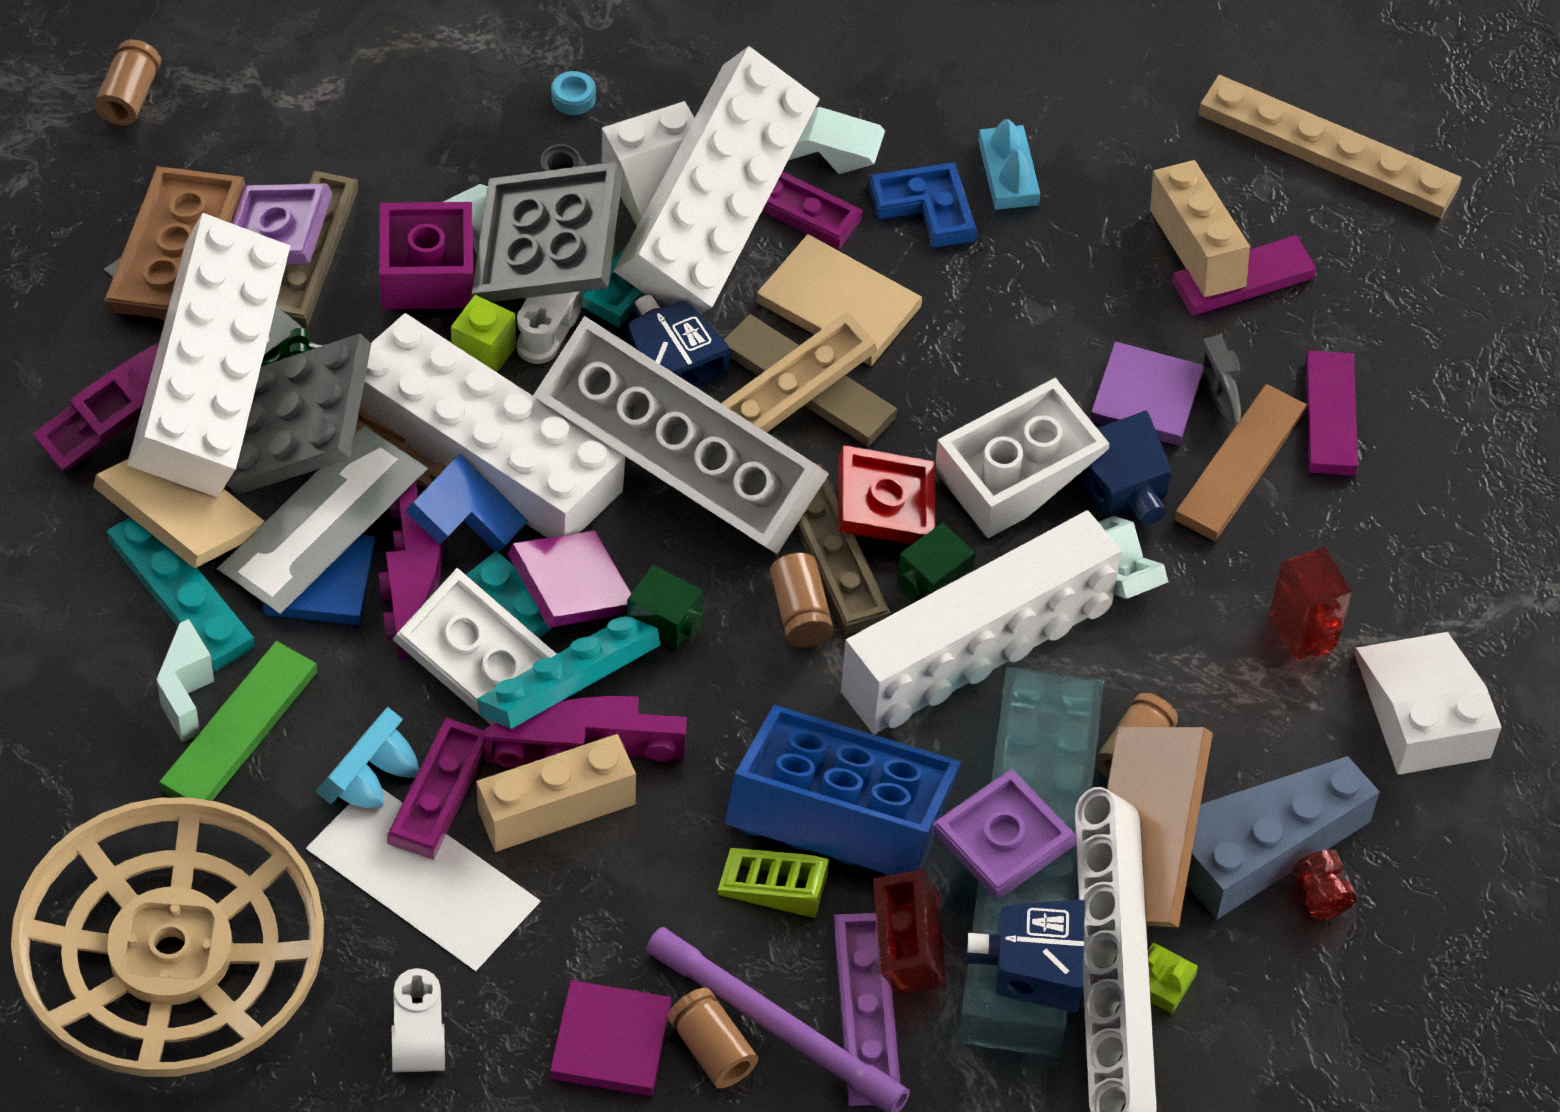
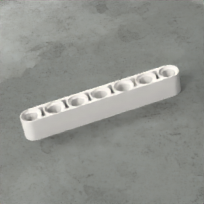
M1093 787L1079 798L1075 809L1079 900H1085L1083 988L1089 1106L1091 1112H1120L1123 1104L1126 1102L1122 1112H1156L1140 817L1137 809L1132 804L1103 787Z

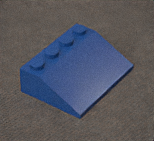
M773 705L735 772L724 824L738 828L747 835L768 837L787 843L788 846L796 850H810L833 857L845 865H859L882 872L886 877L894 880H908L916 883L935 838L933 823L943 816L960 769L961 761Z

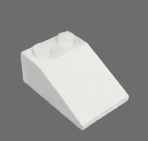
M685 101L602 127V164L617 162L623 171L620 197L636 226H638L695 119Z
M1054 378L938 439L935 472L986 537L990 538L1030 516L1109 449V442L1059 381Z
M1448 632L1357 647L1354 654L1398 775L1491 758L1502 728L1486 685Z

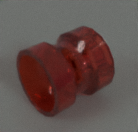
M1321 850L1314 852L1298 861L1292 869V874L1298 887L1307 893L1305 904L1312 918L1328 919L1335 917L1350 909L1357 901V895L1351 882L1345 880L1342 876L1344 866L1337 851Z

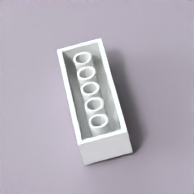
M750 46L726 62L717 75L613 272L644 294L653 295L662 307L678 301H686L700 315L712 308L820 98Z
M202 213L185 243L127 466L218 498L236 470L290 245Z
M406 313L371 343L359 409L405 438L406 440L403 443L433 463H442L448 466L461 454L528 520L526 523L528 526L546 538L580 533L623 492L625 456Z
M585 316L533 395L550 408L776 554H778L829 475V473Z
M1088 510L847 638L845 642L841 693L873 735L887 727L896 728L902 725L911 717L912 713L929 704L936 706L944 702L953 691L969 682L971 684L981 682L993 669L1008 661L1017 662L1029 654L1033 647L1048 639L1053 641L1063 637L1072 626L1086 618L1095 619L1103 615L1112 605L1122 550Z

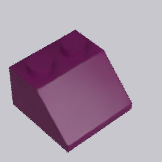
M472 202L380 203L379 275L382 310L465 308L474 297L472 295L474 282Z

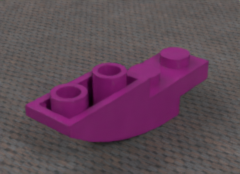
M159 343L132 357L70 399L71 406L33 433L36 442L63 475L137 419L139 421Z
M416 481L389 507L390 519H400L401 530H393L395 551L386 552L387 572H378L381 601L391 600L392 612L383 613L387 642L393 641L396 634L434 594L440 584L441 544L439 545L405 512L418 497ZM396 643L398 660L408 659L410 654Z
M602 696L560 701L512 729L498 723L486 727L484 734L485 762L514 768L618 734L628 756L647 757L660 762L671 759L684 760L687 717L639 714V697Z

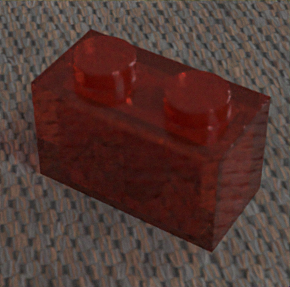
M1325 547L1281 562L1268 616L1295 660L1309 655H1324L1338 645L1351 599L1352 590Z
M923 869L873 878L880 973L897 995L947 986L940 898L935 886Z

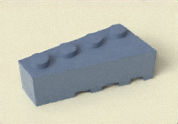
M1347 756L1200 804L1186 885L1217 920L1370 823L1380 791Z

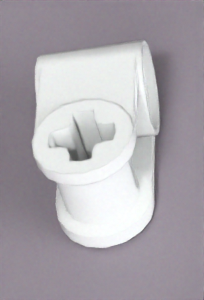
M584 291L526 298L517 315V325L521 331L517 340V352L523 360L529 363L542 364L552 360L557 355V351L570 327L575 324L580 314Z
M415 968L407 970L398 977L394 986L392 1072L445 1071L444 1024H441V988L439 980L433 973L425 969ZM412 998H422V1003H412Z

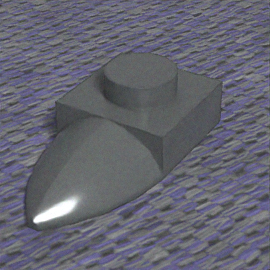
M1221 334L1204 338L1198 364L1204 365L1202 377L1220 412L1226 420L1236 426L1240 423L1241 404L1235 383L1236 378L1240 376L1239 360L1233 350L1228 351Z

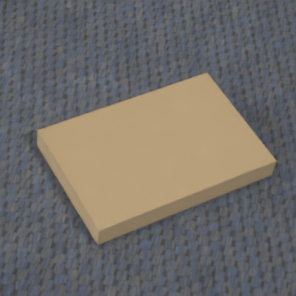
M807 234L757 292L756 303L814 335L848 311L876 343L877 352L863 361L867 365L872 366L921 308L922 297Z
M129 459L96 474L93 487L193 568L243 544L265 522L225 489L222 490L217 498L127 466Z

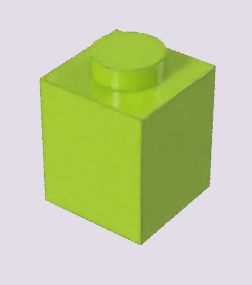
M474 295L451 326V342L484 365L498 372L516 348L515 313Z

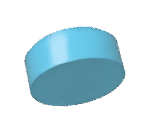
M569 71L562 73L552 83V103L558 111L564 114L580 115L586 113L594 106L596 101L595 82L590 76L582 72Z

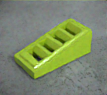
M730 848L718 888V895L816 918L828 876L829 859L805 854ZM740 865L750 867L746 883L736 882ZM760 870L769 872L765 885L756 884ZM779 875L788 877L785 887L776 886ZM798 879L807 881L805 888H796Z

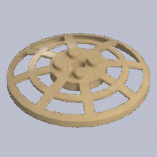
M191 797L156 798L129 803L101 813L75 828L51 848L35 867L21 892L13 918L11 950L16 979L26 1005L41 1027L64 1048L87 1062L115 1072L144 1077L182 1076L208 1071L239 1059L264 1044L290 1020L304 1002L317 976L323 952L324 918L318 888L307 864L293 845L272 826L246 811L216 801ZM179 821L175 850L143 854L114 866L97 844L111 835L136 826ZM199 823L215 825L241 834L263 847L272 856L249 877L243 870L226 860L206 853L196 852ZM80 855L97 879L89 885L76 901L67 918L65 927L34 920L38 907L50 885L64 868ZM173 868L171 887L153 889L138 896L126 882L129 878L148 871ZM194 869L218 876L232 884L236 889L219 903H216L207 895L192 889ZM285 871L295 882L304 902L309 925V940L278 943L279 934L275 914L264 891ZM109 893L121 908L111 924L109 933L82 930L91 910L103 896ZM251 904L261 923L263 943H233L229 920L247 905ZM168 937H176L184 942L182 949L174 954H163L156 947L160 941ZM30 940L62 947L61 957L64 975L71 993L76 999L51 1011L47 1010L41 1001L32 977L29 957ZM78 950L109 955L114 977L89 991L80 973ZM306 961L302 976L291 998L269 1022L261 1027L245 1013L265 990L276 963ZM230 964H259L252 982L236 1001H233L217 985L225 976ZM127 992L140 1000L151 1003L146 1026L121 1019L104 1008V1006ZM201 998L216 1014L209 1019L192 1025L168 1028L172 1005L183 1004ZM90 1015L98 1023L115 1033L132 1039L143 1040L138 1061L116 1058L91 1049L74 1039L63 1027ZM226 1025L243 1039L229 1048L205 1057L179 1062H160L165 1042H179L199 1038L218 1031Z

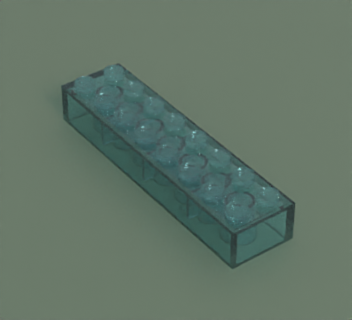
M1006 666L991 782L1012 768L1076 835V804L1079 798L1087 790L1091 789L1093 785L1104 680ZM1077 846L1068 850L998 901L978 881L971 932L997 934L1000 911L1006 905L1079 900ZM967 964L957 1043L1060 1057L1067 1011L999 996L995 992L996 966Z

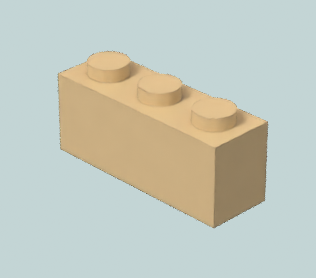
M1192 160L1153 170L1150 211L1184 266L1188 269L1204 298L1247 287L1250 245L1196 161Z
M618 734L476 781L478 813L495 852L636 805V772Z

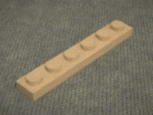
M1218 75L1200 104L1199 116L1438 218H1442L1459 189L1462 177L1222 75Z

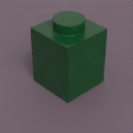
M941 523L900 553L897 581H899L900 587L908 597L920 600L973 572L975 552L944 523Z
M652 565L627 599V616L656 627L660 643L677 651L687 636L694 638L704 623L706 613L702 611L703 590Z

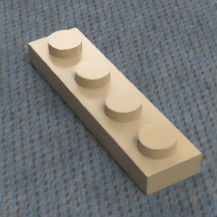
M846 311L721 404L767 433L877 352L876 343Z

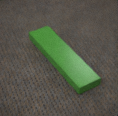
M276 641L159 782L160 790L172 798L191 797L213 801L317 674V663Z

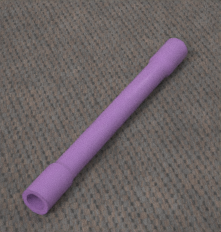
M665 927L659 928L650 938L646 948L648 954L681 976L689 977L702 987L709 988L714 995L851 1085L855 1092L883 1111L899 1112L905 1105L910 1094L908 1088L873 1065L865 1064L705 958L698 949Z

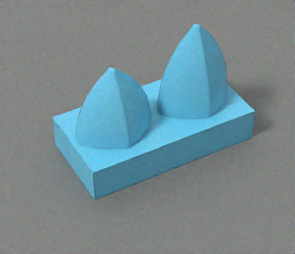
M1004 119L997 128L980 129L978 142L995 210L1039 205L1040 190L1024 126H1015L1009 119Z
M387 707L316 790V793L330 805L339 796L346 802L362 808L382 807L384 805L382 788L375 773L366 765L368 761L381 770L399 777L416 778L420 770L416 755L400 732L396 730V727L403 719Z

